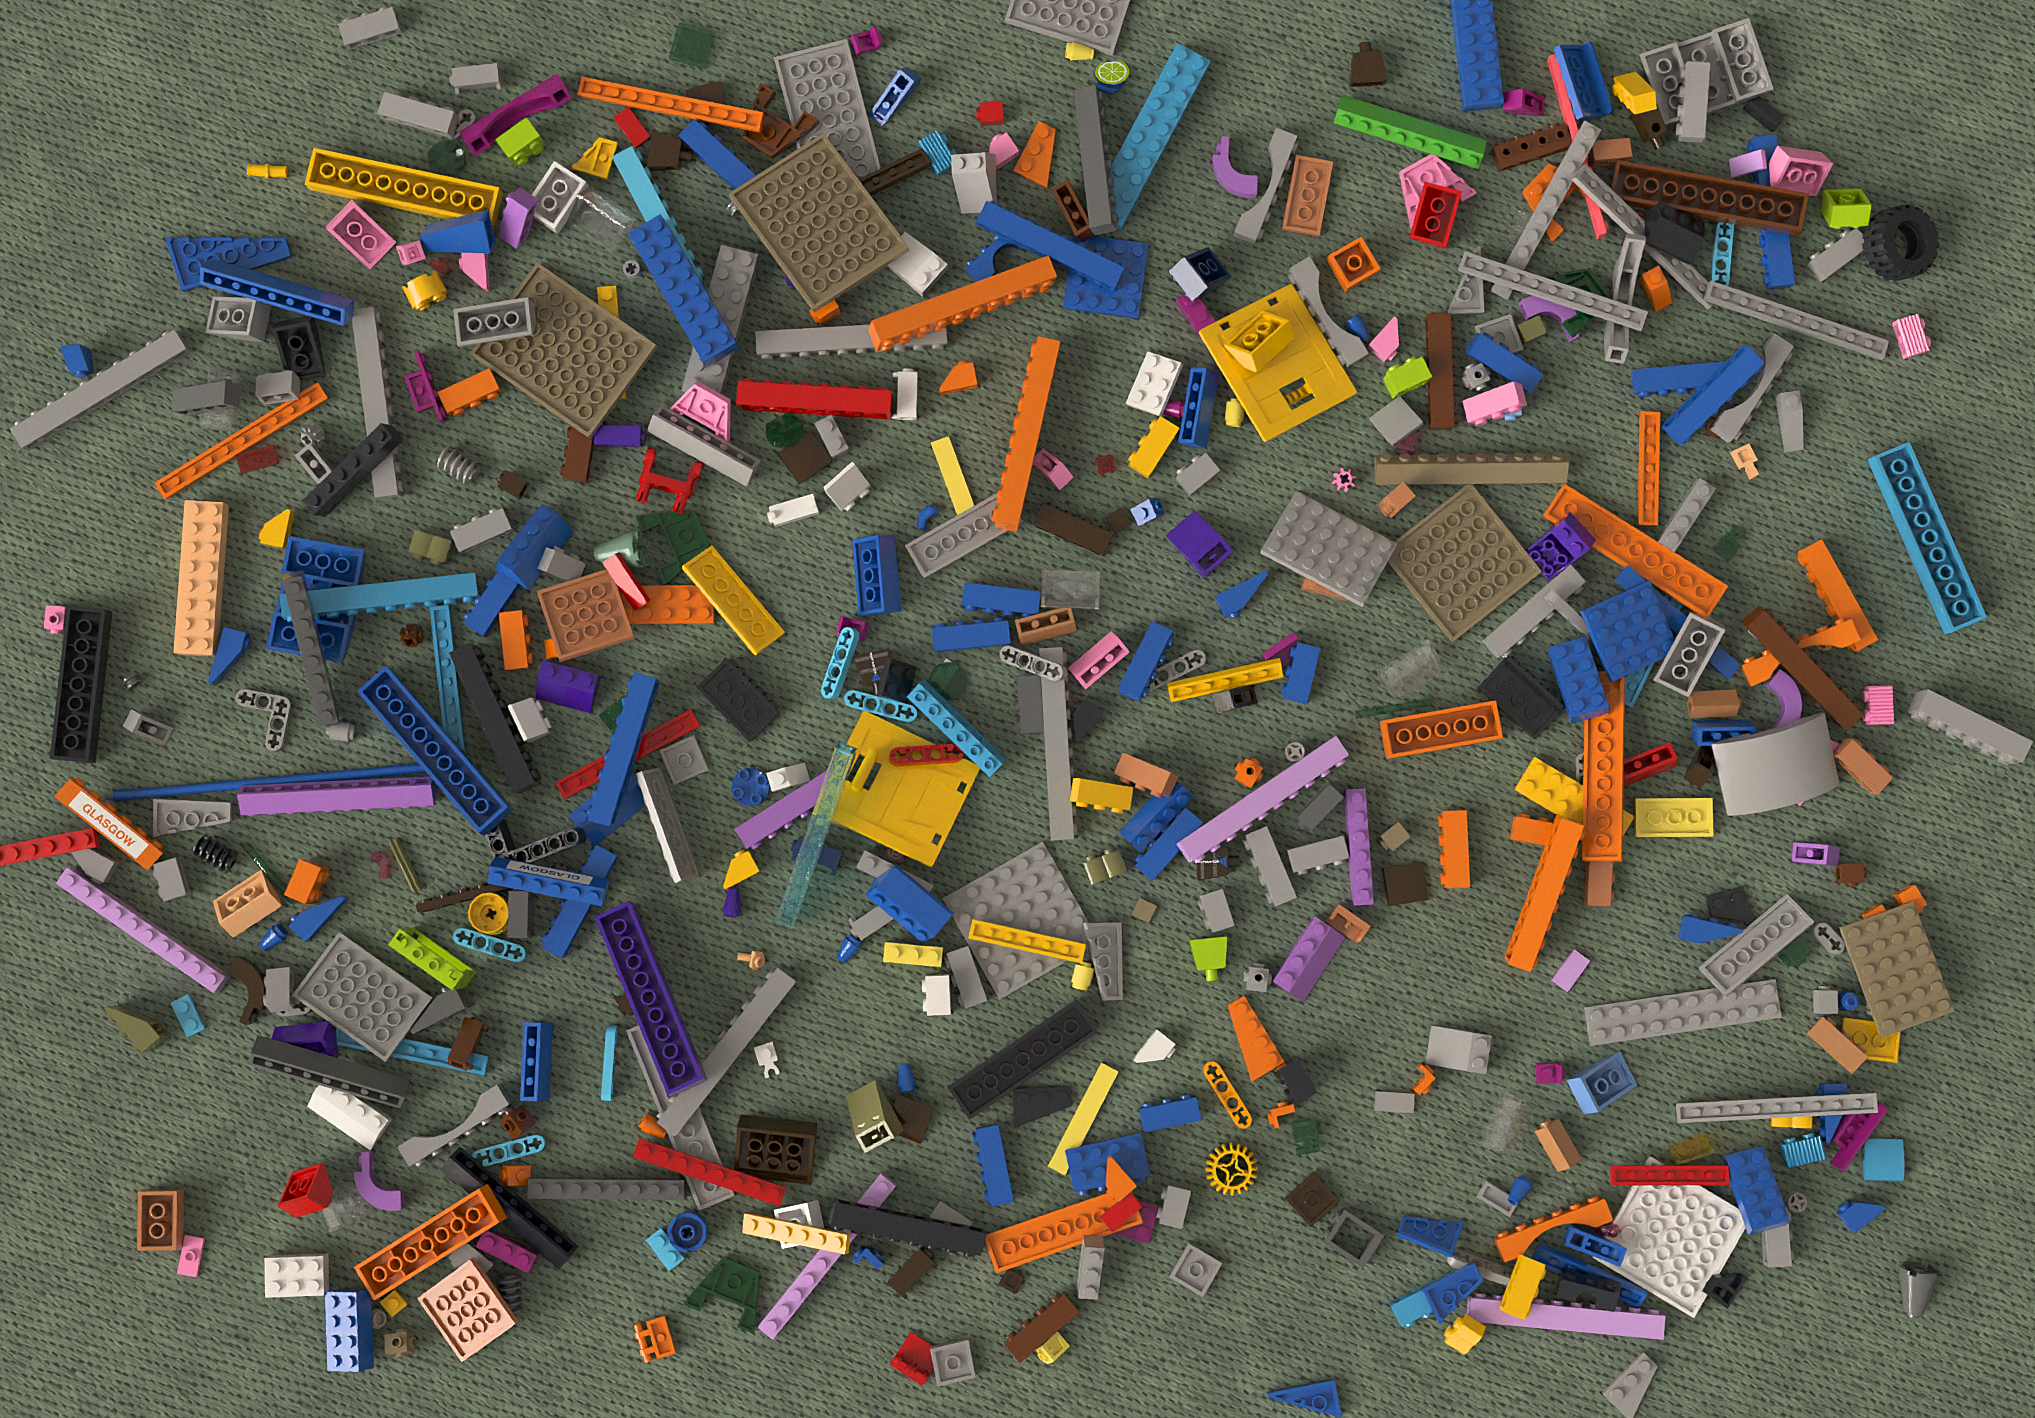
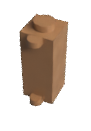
M1736 690L1692 691L1687 700L1688 716L1690 718L1736 717L1738 709L1741 708V698L1737 696Z
M1550 1118L1540 1123V1127L1536 1128L1535 1133L1557 1172L1569 1169L1582 1160L1559 1118L1552 1121Z

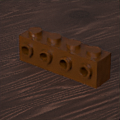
M1556 123L1549 126L1547 130L1537 129L1531 132L1529 136L1519 135L1514 137L1513 141L1506 143L1504 140L1496 143L1491 153L1498 172L1568 150L1572 140L1567 125Z
M1065 1292L1062 1294L1056 1293L1050 1299L1051 1303L1048 1306H1041L1035 1312L1037 1315L1034 1318H1027L1020 1325L1021 1329L1017 1332L1013 1330L1006 1336L1005 1346L1019 1363L1080 1312Z

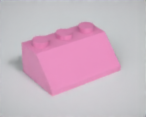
M1777 146L1769 161L1770 187L1809 193V196L1816 197L1833 162L1822 152Z

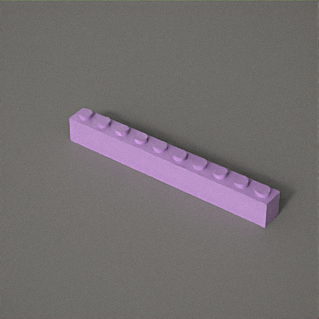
M1337 736L1331 738L1176 843L1189 863L1195 861V863L1205 858V852L1208 850L1214 852L1221 847L1220 842L1225 839L1228 842L1236 837V831L1248 829L1253 825L1251 821L1256 818L1261 820L1267 816V810L1272 807L1275 810L1283 805L1282 800L1286 797L1292 799L1299 794L1298 789L1303 786L1306 789L1314 784V778L1317 776L1322 778L1331 772L1329 768L1332 766L1339 767L1345 763L1346 760L1344 758L1349 755Z
M67 867L56 882L64 890L211 992H220L231 977L77 869Z
M881 1172L857 1203L880 1207L896 1187V1183ZM844 1229L843 1231H840L851 1234L850 1243L857 1235L852 1233L849 1229ZM819 1249L757 1328L773 1340L839 1258L841 1253Z
M1474 1293L1473 1296L1468 1295L1467 1315L1479 1323L1664 1340L1666 1316L1657 1309H1648V1312H1641L1640 1308L1636 1307L1621 1310V1306H1616L1615 1311L1611 1312L1596 1308L1595 1303H1590V1307L1582 1306L1581 1302H1570V1305H1566L1560 1300H1551V1303L1543 1302L1544 1299L1533 1298L1531 1313L1528 1317L1526 1316L1525 1320H1522L1499 1309L1504 1295L1493 1294V1298L1485 1297L1484 1293Z

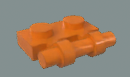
M666 1315L647 1320L648 1329L643 1330L641 1323L634 1324L636 1331L634 1335L639 1341L641 1348L639 1352L643 1356L645 1363L652 1361L650 1353L655 1352L657 1359L677 1353ZM650 1335L653 1344L649 1347L645 1338Z

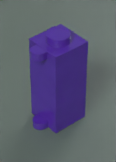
M637 422V426L600 425L594 434V445L596 447L642 448V443L646 442V432L642 431V422Z

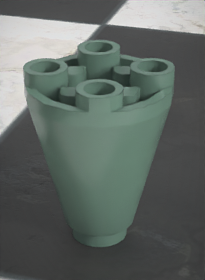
M639 530L630 531L595 547V560L602 563L619 552L628 567L643 568L649 565V558L646 554L649 540L647 536L643 537Z

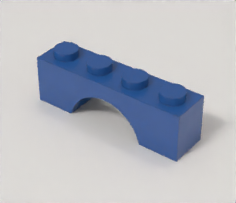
M996 235L993 239L994 242L990 246L987 244L980 251L981 255L978 258H972L966 264V273L975 282L994 276L993 260L1000 250L1006 247H1017L1022 250L1024 248Z

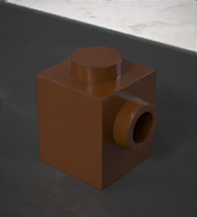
M1864 863L1838 864V867L1835 866L1836 883H1846V887L1858 886V882H1865L1864 878L1867 876V870L1864 867Z

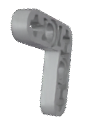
M239 690L235 698L239 705L271 712L265 745L270 751L281 750L284 746L292 709L291 700L283 696L258 691ZM247 693L248 697L255 698V705L252 706L253 701L248 700L243 703V700L240 699L241 695L243 696ZM263 696L269 699L266 707H261L259 704V700ZM283 700L287 704V708L282 710V714H286L285 717L275 715L276 712L280 713L281 707L278 706V703H282ZM276 719H282L284 722L283 727L279 730L274 727ZM272 731L282 733L281 736L277 735L276 741L279 742V745H275V748L270 744V741L275 739V734H271Z

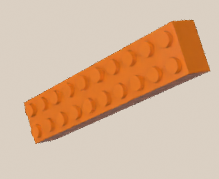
M1045 256L871 321L868 332L876 351L882 350V352L892 349L895 344L900 343V345L909 343L910 339L914 337L920 339L927 336L928 332L933 330L935 332L942 331L949 324L955 326L962 323L963 319L968 317L970 319L977 318L984 311L990 313L997 310L998 306L1003 304L1009 306L1014 304L1017 299H1028L1033 296V293L1038 291L1040 293L1047 292L1054 284L1053 282L1057 275L1049 256Z
M1038 336L1037 342L1033 341L1030 357L1033 360L1029 359L1026 375L1029 377L1024 378L1022 387L1024 397L1020 396L1017 411L1020 412V415L1016 414L1013 430H1016V433L1011 434L1009 448L1012 450L1007 451L1005 466L1008 468L1007 470L1003 469L1001 477L1003 488H999L996 503H999V507H994L992 516L995 528L1012 532L1018 531L1059 353L1060 341Z

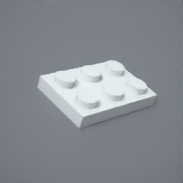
M1147 352L1126 404L1156 416H1162L1183 364Z

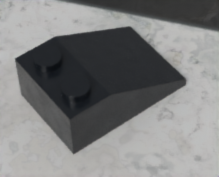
M306 316L276 322L272 327V331L284 370L293 371L301 380L325 376L320 338L314 317Z

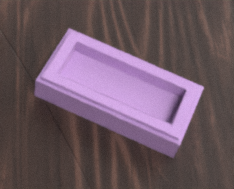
M1760 149L1729 159L1731 178H1738L1767 169L1765 150Z
M1573 949L1551 981L1568 992L1590 960Z

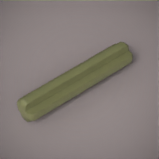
M398 838L391 840L389 845L411 891L417 892L421 890L422 885Z

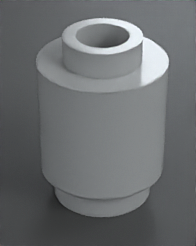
M340 721L327 725L326 735L329 736L330 740L349 742V740L355 739L356 725Z

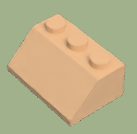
M262 870L213 901L219 924L233 938L282 906L278 894Z

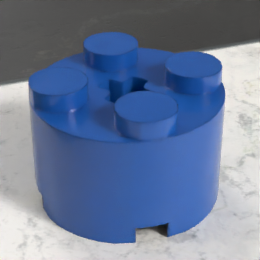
M683 1211L670 1222L667 1230L668 1238L671 1245L680 1252L695 1251L703 1245L708 1237V1222L703 1215L696 1211ZM691 1228L692 1233L686 1235V1230L684 1229Z

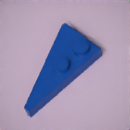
M1334 1379L1267 1392L1268 1397L1274 1400L1284 1401L1295 1406L1342 1418Z

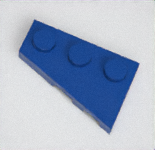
M1403 1216L1396 1236L1451 1258L1464 1221L1448 1222L1443 1219L1437 1221L1421 1217Z
M1471 1262L1422 1287L1421 1289L1438 1323L1441 1324L1445 1320L1444 1318L1451 1311L1453 1312L1457 1305L1483 1279L1475 1263Z

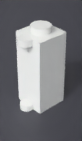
M902 369V372L893 373V377L898 378L897 414H892V419L917 420L918 373L914 372L913 369Z
M813 494L769 506L770 512H767L770 524L774 523L775 527L819 514Z

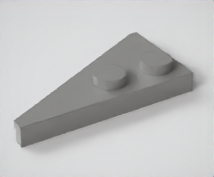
M1476 247L1473 254L1481 256V247ZM1464 273L1447 313H1451V315L1484 314L1483 279Z

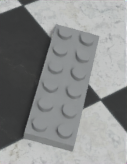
M998 493L905 545L924 579L1008 532V530L995 528V522L992 521L994 507H999V503H996ZM1020 518L1019 525L1023 523L1022 518Z
M661 768L636 773L637 784L643 793L644 803L648 807L650 820L654 824L657 839L662 846L663 856L668 863L670 876L674 883L699 876Z
M1786 894L1745 928L1743 933H1739L1703 963L1699 970L1727 997L1810 928L1814 921Z

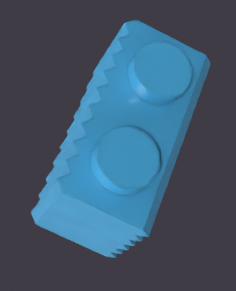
M936 130L918 141L920 148H923L938 177L952 170L951 155H956L954 149L950 151L947 146L949 141L944 133L940 134Z
M1810 1132L1802 1134L1803 1138L1800 1139L1795 1137L1785 1138L1783 1143H1779L1784 1166L1791 1168L1826 1159L1821 1136Z

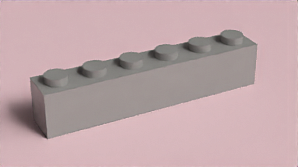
M662 405L652 415L647 429L651 434L746 487L754 478L761 462L758 458Z
M1570 564L1484 638L1482 642L1496 658L1500 656L1506 657L1512 651L1510 647L1515 643L1517 645L1521 644L1526 639L1524 636L1529 631L1533 633L1541 626L1539 624L1544 618L1548 620L1555 614L1553 611L1555 608L1544 599V595L1549 590L1554 591L1568 603V597L1572 593L1574 595L1578 594L1583 589L1582 585L1586 581Z

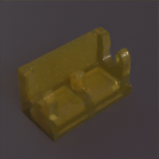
M1703 1132L1668 1144L1673 1163L1680 1165L1715 1153L1713 1147L1709 1145V1137Z

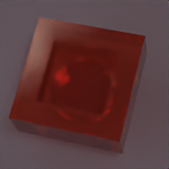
M431 258L428 264L433 270L449 276L452 271L448 266L449 263L440 258L438 260Z

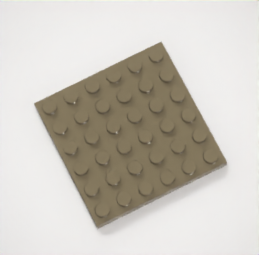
M1472 484L1464 486L1394 541L1397 543V547L1388 561L1390 567L1451 643L1542 572Z

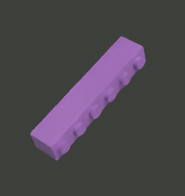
M831 767L735 828L734 830L746 849H756L762 845L761 841L766 837L770 840L778 835L777 830L784 827L787 829L795 824L793 820L799 816L803 819L811 814L810 809L815 807L834 768Z
M1366 789L1344 790L1351 901L1354 906L1374 904Z

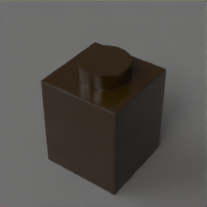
M506 470L505 474L502 473L497 481L499 483L498 488L519 500L530 484Z

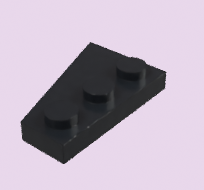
M1071 1086L1014 1089V1127L1016 1128L1071 1107Z

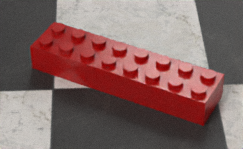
M743 379V381H738L736 405L739 410L832 415L887 420L892 418L893 396L892 392L888 391L886 387H877V390H871L867 386H858L855 389L850 388L849 385L831 387L830 384L821 383L819 386H812L808 382L792 385L790 381H781V384H775L772 380H762V383L754 382L753 379Z

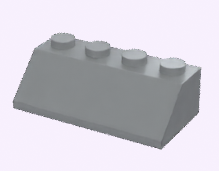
M528 297L454 309L458 347L533 335L536 325L535 305Z
M1690 612L1653 680L1689 697L1725 632L1724 624L1707 616Z

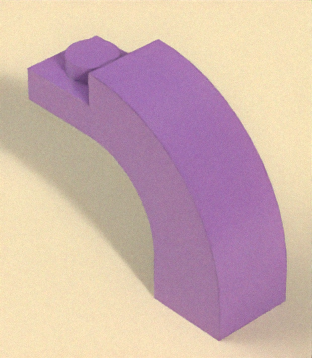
M1222 136L1216 146V154L1220 155H1213L1212 167L1216 179L1224 189L1233 195L1243 198H1256L1258 176L1243 175L1231 167L1228 159L1229 137Z
M1535 296L1527 297L1518 303L1526 321L1538 315H1549L1559 321L1569 343L1579 337L1578 333L1572 338L1563 326L1565 320L1577 315L1574 309Z
M1781 669L1775 670L1764 685L1777 695L1781 703L1780 716L1771 729L1785 726L1786 722L1800 719L1802 711V698L1796 683Z
M373 1151L361 1152L358 1159L361 1170L354 1172V1180L362 1197L371 1205L383 1210L396 1211L404 1209V1189H387L381 1186L376 1181L373 1173Z

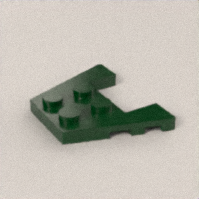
M1590 268L1566 272L1565 275H1548L1547 277L1548 279L1599 296L1611 298V295ZM1575 310L1577 315L1565 320L1563 326L1573 338L1594 317L1593 315Z
M695 510L684 511V514L671 512L635 516L642 533L661 525L675 561L658 568L664 585H667L683 571L682 567L684 564L710 547V543Z
M724 1256L686 1299L684 1305L700 1311L707 1293H711L744 1307L745 1310L737 1327L754 1334L760 1271Z

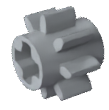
M308 424L302 428L301 440L306 446L309 443L316 447L323 444L322 440L325 439V432L321 426L316 424L311 426Z

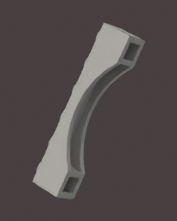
M1279 128L1275 129L1268 147L1272 167L1269 187L1258 204L1241 215L1233 235L1234 237L1255 244L1256 239L1260 241L1264 232L1261 226L1263 222H1268L1271 214L1268 211L1269 206H1274L1278 196L1275 194L1277 187L1281 189L1285 179L1282 177L1283 171H1288L1292 160L1288 159L1290 153L1295 154L1297 149L1296 135Z
M1309 256L1289 269V280L1293 285L1296 284L1298 286L1300 298L1303 301L1306 300L1309 304V313L1312 317L1316 316L1319 323L1317 325L1322 333L1326 332L1329 337L1327 339L1329 346L1332 349H1336L1339 354L1337 358L1342 366L1346 365L1349 368L1367 357L1369 353L1360 338L1341 329L1326 313L1319 295L1318 281L1320 272L1311 257Z
M1777 334L1772 335L1759 353L1760 358L1765 363L1762 365L1757 384L1752 393L1742 404L1722 412L1717 417V420L1710 429L1713 433L1720 436L1727 443L1733 439H1738L1742 433L1740 428L1743 424L1746 425L1753 416L1750 414L1753 408L1757 409L1762 402L1761 396L1763 393L1766 394L1773 384L1770 382L1782 372L1781 365L1783 362L1787 363L1793 354L1791 350L1794 347L1792 344Z
M497 1084L480 1095L471 1115L456 1129L436 1136L416 1135L397 1148L409 1167L414 1164L418 1167L426 1162L425 1157L432 1154L434 1157L443 1151L441 1147L448 1144L451 1146L459 1141L458 1137L465 1133L467 1136L476 1130V1125L480 1123L485 1125L492 1121V1115L497 1112L499 1115L509 1109L508 1105L512 1104L501 1084Z

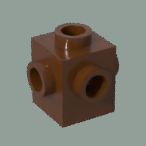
M523 1105L516 1109L514 1106L504 1112L506 1116L500 1120L504 1129L513 1140L535 1124L530 1113Z

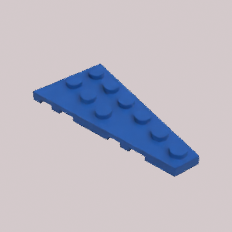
M165 237L181 291L183 292L204 286L200 284V267L210 258L250 270L292 258L286 238Z

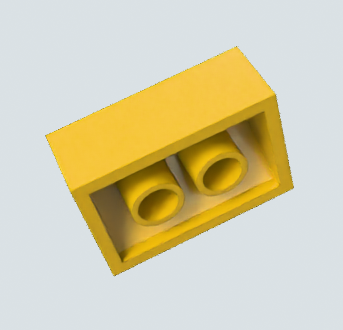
M1262 310L1226 342L1224 346L1244 368L1258 373L1295 339L1290 320Z

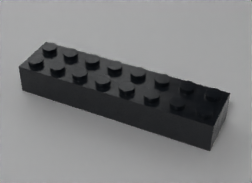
M67 606L50 759L96 764L113 611Z
M468 643L449 652L513 793L521 794L540 785L541 775L537 768H533L531 764L533 758L530 752H526L523 747L525 741L521 734H518L515 730L517 725L513 717L508 715V704L499 695L501 689L498 683L494 682L491 678L493 675L491 667L483 661L485 654L481 647L478 648L477 645Z
M1075 999L950 1084L948 1089L970 1120L1098 1033V1031Z

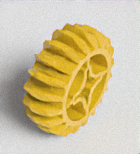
M1229 1142L1228 1149H1226L1225 1144H1221L1222 1151L1216 1147L1215 1151L1218 1154L1216 1156L1213 1153L1209 1154L1213 1161L1206 1160V1163L1211 1165V1167H1206L1205 1171L1212 1172V1174H1208L1206 1177L1207 1179L1214 1178L1210 1185L1218 1184L1216 1191H1220L1223 1187L1224 1195L1227 1194L1228 1189L1231 1196H1234L1235 1189H1237L1238 1194H1242L1241 1187L1247 1191L1249 1188L1245 1184L1247 1182L1250 1185L1254 1184L1250 1177L1257 1178V1175L1252 1173V1171L1258 1170V1167L1251 1165L1257 1161L1256 1159H1249L1253 1156L1252 1152L1245 1154L1248 1149L1247 1147H1243L1240 1151L1239 1143L1236 1144L1235 1149L1232 1142ZM1233 1153L1229 1162H1218L1222 1156ZM1239 1155L1245 1159L1247 1170L1238 1167ZM1234 1162V1167L1238 1171L1229 1175V1171L1225 1167L1230 1166ZM1216 1168L1225 1171L1224 1183L1218 1179ZM1235 1176H1245L1241 1182L1230 1185Z

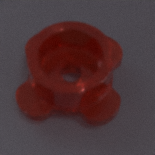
M1112 455L1098 456L1095 462L1098 464L1097 472L1099 475L1115 472L1116 467L1113 465L1114 457Z

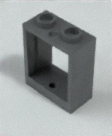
M1331 784L1326 785L1294 817L1297 821L1295 825L1302 831H1312L1344 797Z
M518 889L509 891L507 938H533V892Z
M1346 1209L1337 1210L1332 1218L1334 1223L1331 1228L1327 1227L1322 1234V1237H1324L1322 1241L1364 1268L1384 1235ZM1346 1217L1372 1233L1358 1258L1331 1241Z

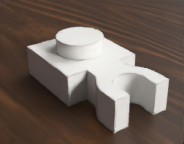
M773 1041L754 1047L759 1066L765 1065V1078L770 1077L768 1074L769 1069H774L776 1075L780 1074L778 1067L774 1064L778 1057Z

